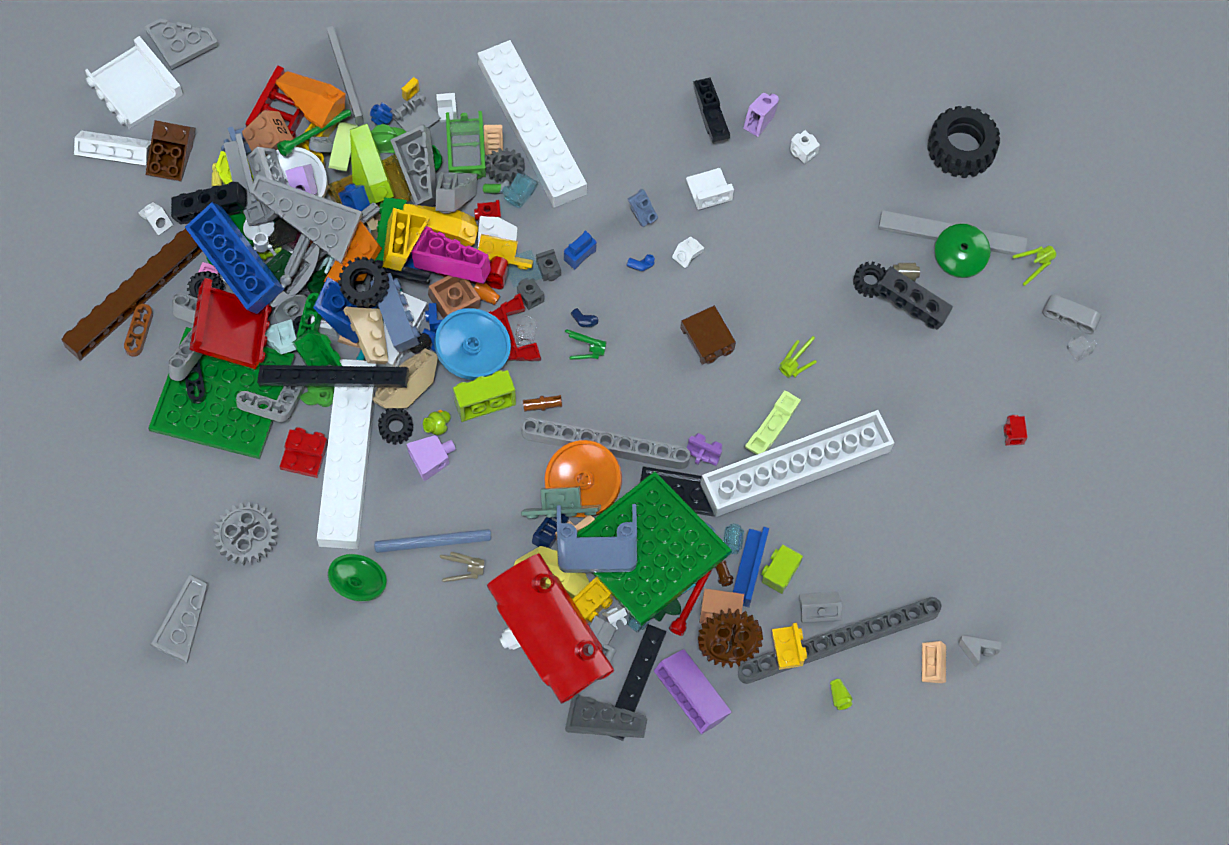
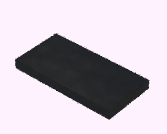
M643 466L640 482L655 471L696 514L713 516L712 508L700 484L702 476Z

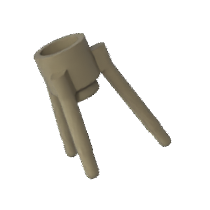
M455 552L450 553L452 556L440 555L441 559L468 564L467 572H471V574L443 578V582L468 578L477 579L478 575H483L484 559Z

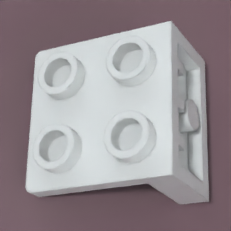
M720 168L686 178L698 210L733 199L732 184L727 185Z

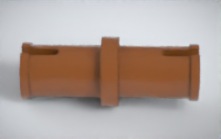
M561 395L524 399V412L538 409L545 411L546 408L562 407Z

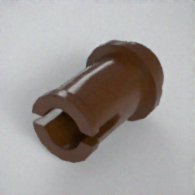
M723 560L715 568L719 576V584L722 587H727L733 584L732 580L734 578L730 575L726 561Z

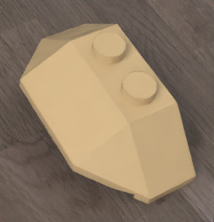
M425 348L419 354L405 360L399 367H408L409 369L407 388L378 387L375 397L372 399L373 402L384 408H408L433 383L438 360L437 354Z

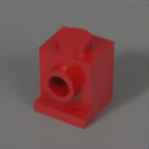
M496 200V202L477 203L478 209H474L475 220L480 221V216L501 218L499 200Z
M1008 416V421L1004 424V434L1008 435L1005 440V446L1024 445L1028 438L1025 416Z

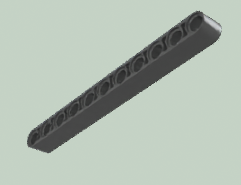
M929 597L802 641V647H805L808 653L804 664L937 618L942 604L939 599ZM927 606L935 607L936 611H929ZM909 612H915L918 617L912 618ZM896 618L900 623L893 624L890 619ZM872 625H879L881 627V630H874ZM854 631L862 632L863 636H855ZM841 637L844 639L845 643L840 644L835 640V638ZM822 643L827 649L820 650L817 644ZM773 651L743 662L739 667L738 678L742 683L749 684L793 668L779 670L776 652ZM766 662L770 664L771 668L764 669L761 664ZM744 669H749L752 671L753 674L750 676H746L743 674L742 671Z

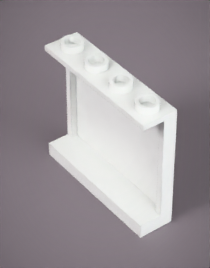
M140 36L134 39L135 46L95 72L90 73L88 69L85 70L87 75L85 79L91 88L95 87L98 97L107 102L106 106L110 112H115L121 125L125 124L128 129L183 95L180 84Z

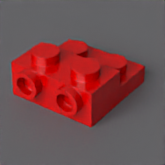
M296 427L295 430L290 429L284 445L285 451L279 466L280 470L318 478L328 446V440L325 435L320 432L309 434L306 433L305 429Z

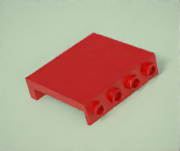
M205 278L198 291L189 350L256 369L258 364L262 363L265 358L263 347H265L267 342V336H265V332H267L269 327L267 317L270 315L272 306L268 304L258 314L248 311L235 294L211 287L212 280Z

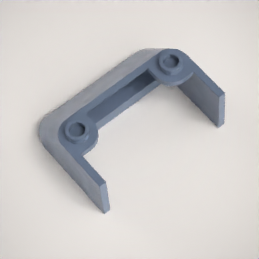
M632 504V522L620 524L617 528V537L578 538L574 525L562 523L561 505H557V555L559 569L565 573L633 571L637 566L636 504Z

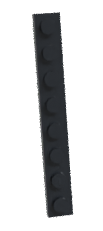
M260 365L257 383L261 386L407 388L409 369L408 367Z

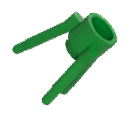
M568 329L565 330L570 338L589 343V352H593V354L570 356V360L598 359L599 355L604 356L606 341L594 339Z

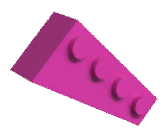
M428 226L425 227L411 252L414 267L479 283H484L491 271L488 254L469 245L466 247L456 239L451 240L441 232L436 233L432 231V228Z

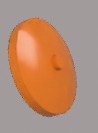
M589 440L574 441L561 447L550 459L545 472V488L580 486L582 506L601 505V509L595 515H591L592 517L601 514L615 502L622 485L621 468L614 454L603 445ZM583 512V513H577L576 516H572V517L585 518V517H587L588 515H584V512Z

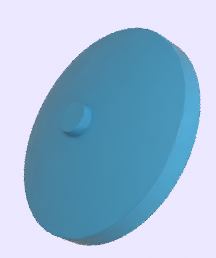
M466 308L450 313L441 321L435 334L434 347L439 361L449 372L464 379L475 380L480 376H490L504 367L510 354L511 342L505 326L495 316L480 309Z

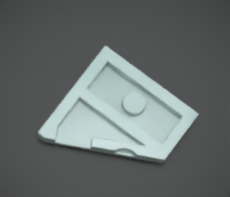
M291 319L268 327L267 332H265L268 345L280 354L296 350L292 343L296 340V333Z

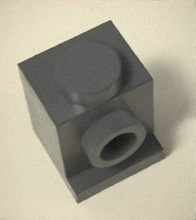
M554 249L536 254V264L543 282L547 280L553 281L561 276V268Z
M525 278L518 283L517 294H521L523 303L528 310L544 302V292L541 291L534 278L530 280Z

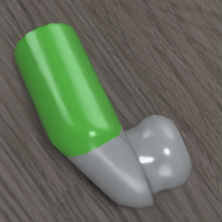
M505 180L504 183L500 181V184H484L483 192H508L511 188L510 182Z

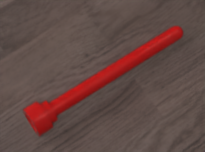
M711 571L697 581L681 615L675 621H672L669 627L672 633L679 636L684 635L687 629L686 620Z

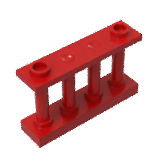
M277 65L245 124L247 127L264 110L279 111L282 118L290 122L287 128L294 139L304 113L299 108L294 115L271 107L272 101L276 99L295 106V102L290 97L278 91L280 88L277 86L276 80L285 71L283 67Z

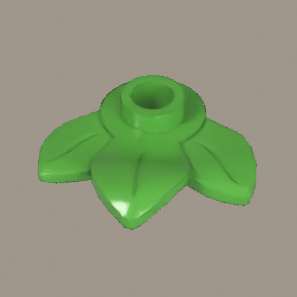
M307 386L308 391L302 394L300 399L307 405L319 404L322 407H328L333 403L335 387Z

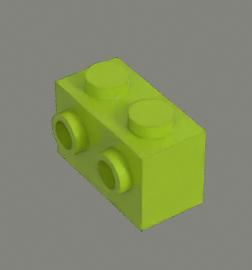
M782 544L779 550L775 549L770 558L773 561L770 566L766 564L761 573L763 576L762 583L783 594L801 564L803 556Z

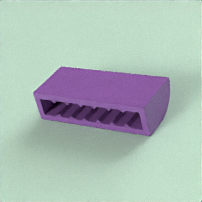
M684 649L662 660L655 668V674L700 734L712 729L732 713Z

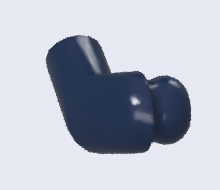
M578 308L571 312V315L581 327H594L598 324L599 320L595 315H583Z

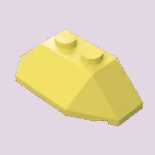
M539 546L518 558L514 563L516 565L540 553L550 571L559 578L572 599L590 583L585 573H565L561 571L558 567L557 551L543 546ZM549 578L546 580L547 588H549L551 585V581Z

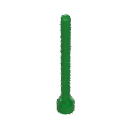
M346 109L339 113L322 129L316 126L291 141H281L277 144L278 151L284 157L291 154L295 146L349 117L351 111Z

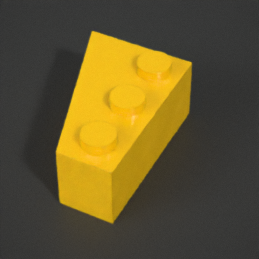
M393 208L388 219L382 267L398 271L402 270L430 218L429 216Z

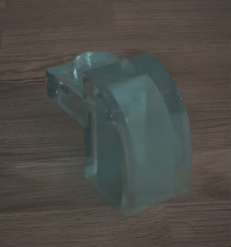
M518 173L511 186H504L501 193L505 195V200L520 208L532 196L539 183L524 173Z

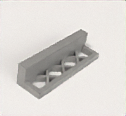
M239 133L235 134L236 141L223 144L232 182H239L247 190V206L257 202V198L250 193L253 181L242 136Z
M256 147L247 156L254 180L256 175H260L286 185L275 149ZM265 154L271 156L272 162L266 158ZM270 169L276 173L277 178L271 174ZM261 202L265 219L273 221L278 215Z

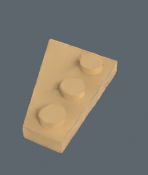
M345 307L343 311L352 323L350 326L358 336L359 345L367 363L386 364L388 362L380 309Z

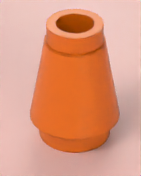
M477 282L474 286L481 300L493 305L499 300L500 295L487 283Z

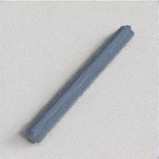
M485 529L375 541L374 546L375 551L378 553L490 541L491 531Z

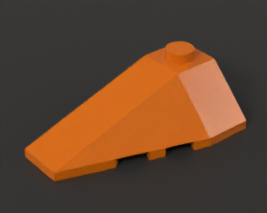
M289 71L276 80L277 86L287 97H290L295 102L294 105L297 109H301L304 117L321 129L345 109L346 93L331 84Z

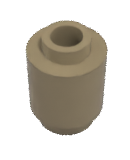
M898 263L893 265L894 269L913 281L920 277V267L916 266V263Z

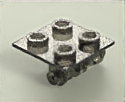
M279 219L274 223L273 227L275 229L269 239V244L275 249L293 242L299 231L284 219Z

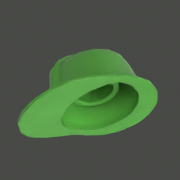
M381 124L374 127L371 133L379 153H395L391 139L406 133V131L401 128Z

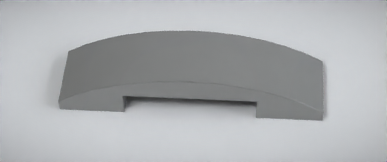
M312 243L305 252L302 259L307 263L286 291H282L269 303L273 308L283 299L296 295L307 283L318 260L319 247L316 244Z

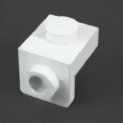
M689 237L678 244L672 258L686 268L693 258L703 252L704 247L697 240Z

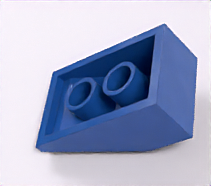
M327 277L313 308L339 335L356 344L359 341L358 336L350 326L352 323L343 310L345 307L357 306L351 304L340 291L341 287L336 281ZM369 305L372 309H376L377 305L374 307L373 305Z

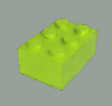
M508 370L496 371L490 376H480L474 381L468 383L461 382L453 387L454 403L461 422L516 405L515 388Z

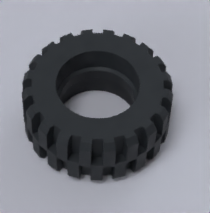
M955 106L954 110L952 108L945 110V113H941L937 120L934 121L928 139L930 158L935 160L934 164L938 168L941 167L943 172L952 173L951 176L957 177V175H961V178H967L968 175L974 177L978 173L985 172L992 165L1000 144L999 128L996 127V122L993 119L990 120V115L986 112L983 114L980 109H971V106H966L965 108ZM955 133L968 134L976 139L980 147L971 151L960 150L951 144L948 136Z

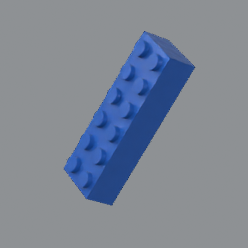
M211 202L185 226L186 230L248 311L258 314L284 290L283 286L221 206Z

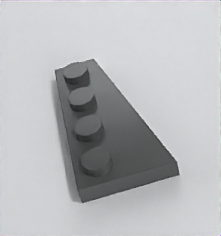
M577 694L571 699L565 730L568 733L644 738L648 719L644 715L623 708L619 709L611 704H604L593 698H586Z

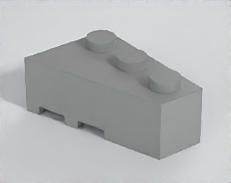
M440 172L436 187V211L441 213L454 212L477 195V174Z

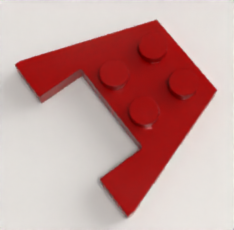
M517 294L512 300L502 303L496 310L488 312L501 321L509 334L511 350L507 360L541 361L537 343L521 347L516 346L507 318L509 315L525 311L521 294Z

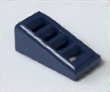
M561 514L562 523H567L569 517ZM546 517L533 534L532 544L537 547L543 546L551 549L556 541L555 532H557V522L552 520V517Z

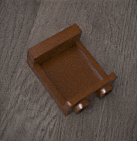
M715 305L681 320L680 329L683 334L687 333L700 356V363L702 365L713 363L718 357L722 355L728 356L734 351L736 341Z

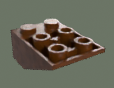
M154 120L145 175L182 181L193 147L196 128Z

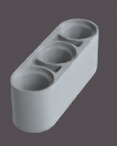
M1051 295L1044 309L1046 317L1087 334L1095 332L1101 318L1100 313L1058 295Z

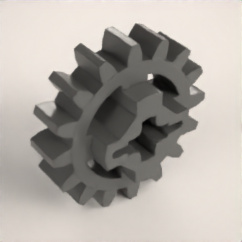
M498 148V152L492 151V155H487V160H485L486 173H489L490 178L494 176L495 181L501 179L503 183L506 179L509 182H512V178L517 180L518 175L522 176L525 170L524 157H521V153L515 154L514 149L510 152L508 148L505 151Z

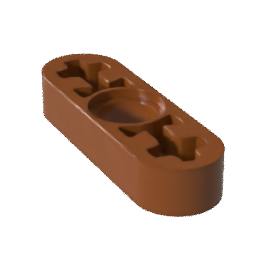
M140 304L135 308L124 342L126 353L132 357L141 354L153 318L152 309L147 304ZM144 310H146L147 314H144L143 321H141L142 317L140 313H143ZM138 326L144 328L143 332L140 334H135L133 332L134 329ZM134 339H136L135 343L137 348L135 347L133 348V350H131L129 346H133Z

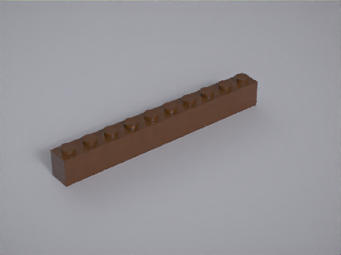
M186 228L178 232L171 242L166 243L161 248V251L155 256H151L143 267L135 270L133 275L128 280L123 281L116 291L108 294L106 299L100 305L95 306L88 316L80 319L72 330L64 334L61 339L64 347L79 361L134 313L138 305L145 304L203 252Z

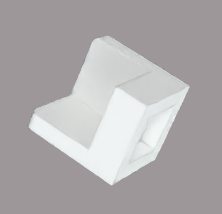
M455 93L436 94L438 115L441 117L439 122H446L447 112H449L450 120L457 119Z

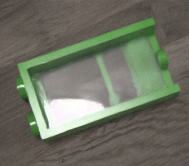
M478 111L479 118L468 119L467 113H461V119L450 120L449 112H447L446 130L449 172L477 174V179L486 177L482 111Z

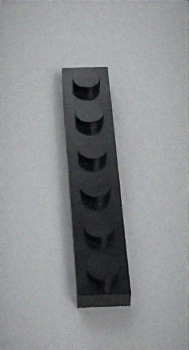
M649 624L647 625L616 702V708H623L632 712L636 711L667 631ZM611 736L621 741H624L625 738L622 736Z

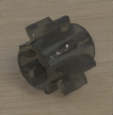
M427 333L420 334V337H418L420 344L410 348V351L416 354L425 348L431 349L430 336Z

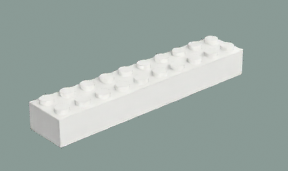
M511 40L477 53L478 65L553 208L587 195V183Z
M340 360L342 366H377V364L367 363V361ZM376 387L334 388L317 532L319 547L358 549L374 410L372 399L375 397Z
M879 410L704 474L700 484L715 517L889 453L893 448L894 441Z

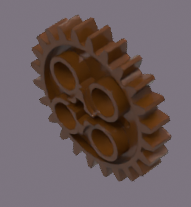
M731 608L728 609V613L720 610L721 615L718 616L716 613H713V619L707 617V624H701L702 629L698 631L699 649L702 650L703 656H707L708 661L714 660V665L721 662L723 668L726 663H729L730 668L733 667V663L740 666V661L745 662L748 657L753 659L754 653H759V647H762V628L759 626L758 620H754L753 615L747 616V611L740 614L739 609L735 613H732Z

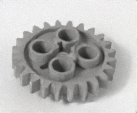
M248 502L246 507H243V504L240 503L238 509L232 505L233 511L231 512L226 509V516H219L222 522L215 523L218 529L213 530L214 534L217 535L213 538L215 542H218L216 547L221 549L220 554H226L227 560L233 557L234 564L240 560L242 565H244L246 560L249 561L250 565H252L253 559L260 562L259 556L267 558L265 552H272L270 545L276 546L274 539L278 538L276 533L278 528L277 525H274L276 521L274 518H271V513H266L265 507L259 510L258 504L251 508L250 502ZM252 518L250 523H243L244 519ZM231 530L237 531L232 536L227 535L228 532ZM264 532L262 537H255L256 533ZM243 544L249 545L245 550L239 549Z

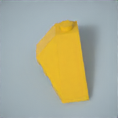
M404 204V211L429 216L430 218L426 226L432 228V231L436 233L441 232L451 240L456 239L464 246L475 244L479 227L474 217L460 210L451 211V213H441L436 211V207Z

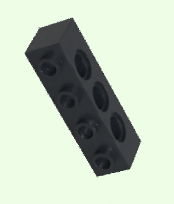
M229 182L221 186L179 194L178 196L171 197V217L180 225L190 223L211 202L221 206L227 214L246 210L247 190L239 182Z
M891 266L884 272L874 289L881 297L888 298L897 307L910 312L911 316L919 318L928 327L935 328L936 330L944 324L953 308L952 305ZM894 287H897L900 292H897ZM910 297H913V298L915 299L916 303L913 302V301L910 299Z

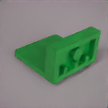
M309 330L292 342L307 366H327L328 364L342 366L340 363L341 357L331 348L330 344L332 342L326 334Z

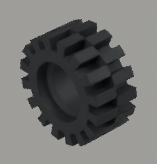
M868 261L865 262V265L862 263L856 269L853 285H855V290L859 289V294L864 293V297L869 294V298H873L874 294L876 297L879 296V293L874 289L885 272V267L880 268L881 264L879 263L876 266L874 265L875 262L872 261L871 265H869ZM874 275L878 282L874 285L867 284L864 281V276Z
M211 271L195 273V276H191V281H188L187 285H189V288H187V291H190L188 295L197 298L199 286L205 278L212 280L213 288L223 291L222 286L224 283L220 282L221 278L217 277L216 273H211Z
M388 408L386 413H382L381 418L379 417V433L383 440L386 439L387 443L393 442V445H396V442H399V444H403V440L408 441V436H412L413 421L411 415L406 410L402 411V408H398V410L392 408V411H389ZM391 421H401L403 428L398 432L391 431L388 428Z

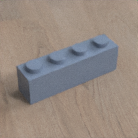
M389 273L387 274L389 289L386 290L388 294L382 297L384 299L382 302L378 301L377 303L392 344L401 353L419 345L418 337H420L417 327H413L411 322L414 318L411 311L407 310L405 306L408 302L405 295L401 294L399 290L402 288L399 279L394 278Z

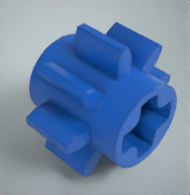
M383 102L380 105H374L370 111L371 121L377 125H387L393 117V114L390 112L392 108Z

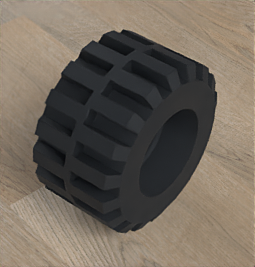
M359 257L354 258L355 261H348L349 265L347 267L343 266V273H339L340 280H338V285L341 287L340 291L351 304L362 308V306L370 308L369 305L374 307L377 305L376 302L384 300L383 296H387L388 292L386 290L389 289V278L383 267L374 259L370 258L369 260L367 257H362V259H359ZM364 273L372 274L374 276V283L369 290L358 292L354 289V282L358 276Z

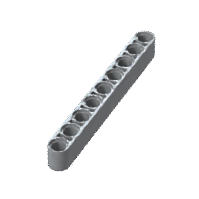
M526 418L521 425L522 436L528 441L563 447L568 443L579 441L583 438H590L591 441L599 444L603 441L609 442L610 445L604 447L610 450L617 458L674 469H685L690 461V451L683 446L537 418ZM527 427H533L534 430H533V431H527L526 428H527ZM550 430L554 433L551 435H547L544 432ZM565 434L572 435V437L569 439H566L563 436ZM627 445L629 448L621 449L620 446ZM645 448L648 452L641 453L639 449ZM659 452H664V453H666L667 455L664 456V457H661V456L658 455V453H659ZM677 456H684L686 459L678 460Z

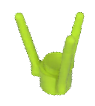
M1048 245L1045 248L1040 246L1037 249L1012 256L1015 259L1038 253L1034 263H1043L1023 283L1024 286L1034 279L1045 267L1050 265L1051 260L1056 258V251L1052 246Z
M814 336L805 343L793 358H790L800 342L796 340L785 359L780 363L779 369L786 377L790 378L793 376L795 378L799 373L817 363L816 360H813L798 369L799 364L796 361L815 339Z

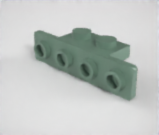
M580 486L542 488V508L524 509L521 511V516L527 515V518H538L539 515L546 514V517H557V505H561V514L565 513V516H576L577 513L583 512L584 515H595L601 509V505L582 506Z

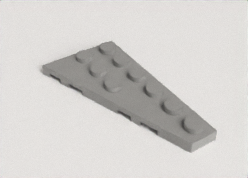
M256 175L250 193L342 265L363 213L345 205Z

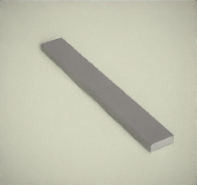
M882 210L879 229L937 240L946 228L955 224ZM980 229L986 235L991 251L1010 255L1026 252L1027 238Z

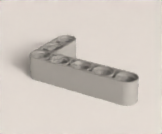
M184 293L175 294L172 298L173 315L193 323L197 298ZM192 329L168 360L169 377L172 380L181 381L186 378L203 355L189 350Z

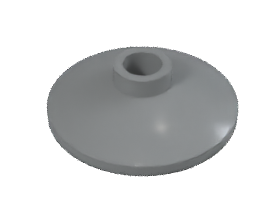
M297 294L283 299L275 308V319L279 323L290 319L293 322L296 317L303 314L307 297Z

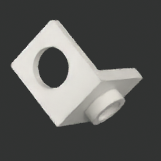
M154 202L138 212L141 217L148 220L157 235H160L173 225L163 208ZM162 217L165 219V225L158 228L156 221Z

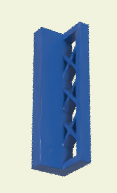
M763 527L762 532L753 529L748 531L733 593L744 594L743 606L750 607L769 532L767 527Z

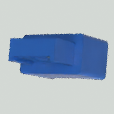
M585 230L580 237L572 244H569L564 250V261L573 269H577L589 255L596 252V240Z

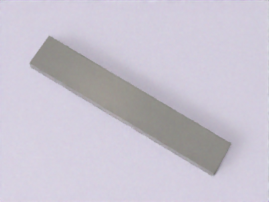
M333 26L327 27L328 38L356 125H363L362 113Z

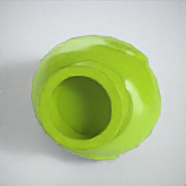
M439 409L438 412L430 413L423 420L425 432L434 435L444 434L447 431L446 423L451 419L449 412Z

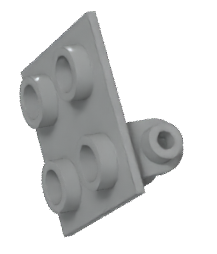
M422 93L416 94L415 97L408 100L392 113V118L406 132L421 125L429 128L441 119L424 101L426 98Z

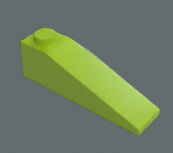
M368 123L350 129L352 182L355 185L364 186L370 204L381 202L384 200V197H394L393 187Z

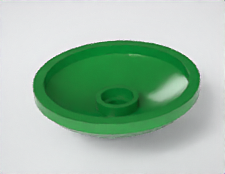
M969 224L949 226L939 235L935 244V258L938 265L944 272L953 277L969 278L977 275L986 267L990 258V244L986 235L977 227ZM961 245H966L967 249L963 250Z
M357 554L342 555L334 559L328 569L330 585L337 593L347 599L370 601L378 598L385 590L387 583L385 572L379 564L368 557Z

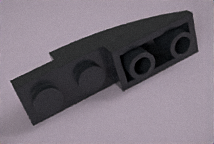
M711 77L693 81L701 116L712 142L730 139V132L722 114L720 101Z

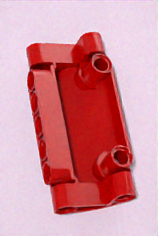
M540 553L514 565L487 584L488 589L498 603L497 609L542 681L552 688L561 704L573 698L596 680H602L614 672V668L603 653L601 643L559 578L550 571ZM548 578L551 581L549 588L546 587V580ZM590 644L594 648L592 655L588 652V647Z

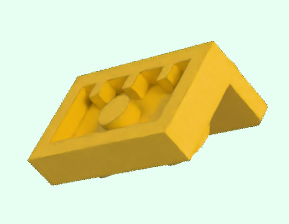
M595 577L572 600L586 622L592 623L594 617H598V613L603 608L607 609L611 606L613 595Z
M793 623L791 627L772 629L779 670L803 666L805 659H807L806 648L802 647L803 633L802 629L798 628L797 623Z

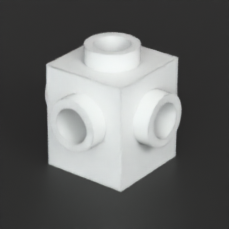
M806 130L801 134L797 133L791 139L790 150L792 154L798 157L804 164L818 154L820 144Z

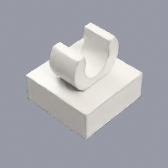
M620 605L602 613L604 620L616 627V630L618 629L616 626L617 620H621L624 625L627 624L624 618L627 615L626 610Z

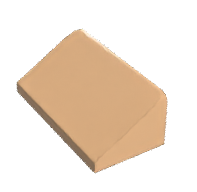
M941 641L922 643V682L946 683V645Z

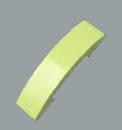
M340 121L328 168L347 171L351 155L350 129L358 127V125Z
M784 390L758 431L750 438L745 448L756 455L766 452L788 423L801 399Z

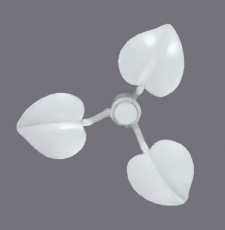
M245 220L243 231L249 240H253L254 250L265 252L269 249L273 256L277 255L268 241V237L273 234L275 229L274 222L267 221L248 225L247 220ZM303 259L301 260L295 275L291 277V280H294L296 276L299 274V272L302 270V268L305 266V262Z

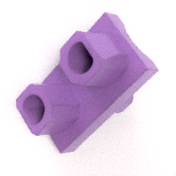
M699 433L694 437L691 436L687 449L690 451L691 456L696 457L695 464L699 465L701 461L717 466L722 453V444L715 441L710 445L705 442V436Z

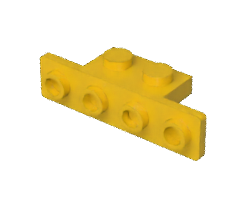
M481 234L477 250L488 254L490 262L492 257L499 256L508 261V266L514 264L520 269H528V267L532 268L533 260L515 257L518 241Z

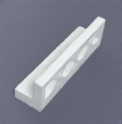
M81 130L75 136L74 155L147 165L151 141Z

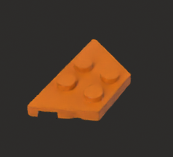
M361 220L342 265L335 261L324 282L327 277L338 282L340 280L339 273H343L342 267H347L349 265L347 262L350 260L354 262V258L359 257V259H362V257H367L369 260L370 258L374 260L377 258L382 248ZM368 273L361 274L355 281H363Z

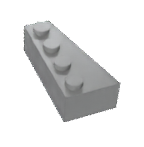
M421 125L391 139V143L415 204L431 207L436 204L437 182L430 130L425 125Z

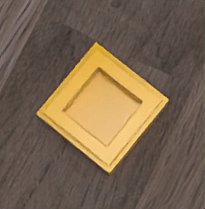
M415 77L401 88L404 100H410L419 91V82Z

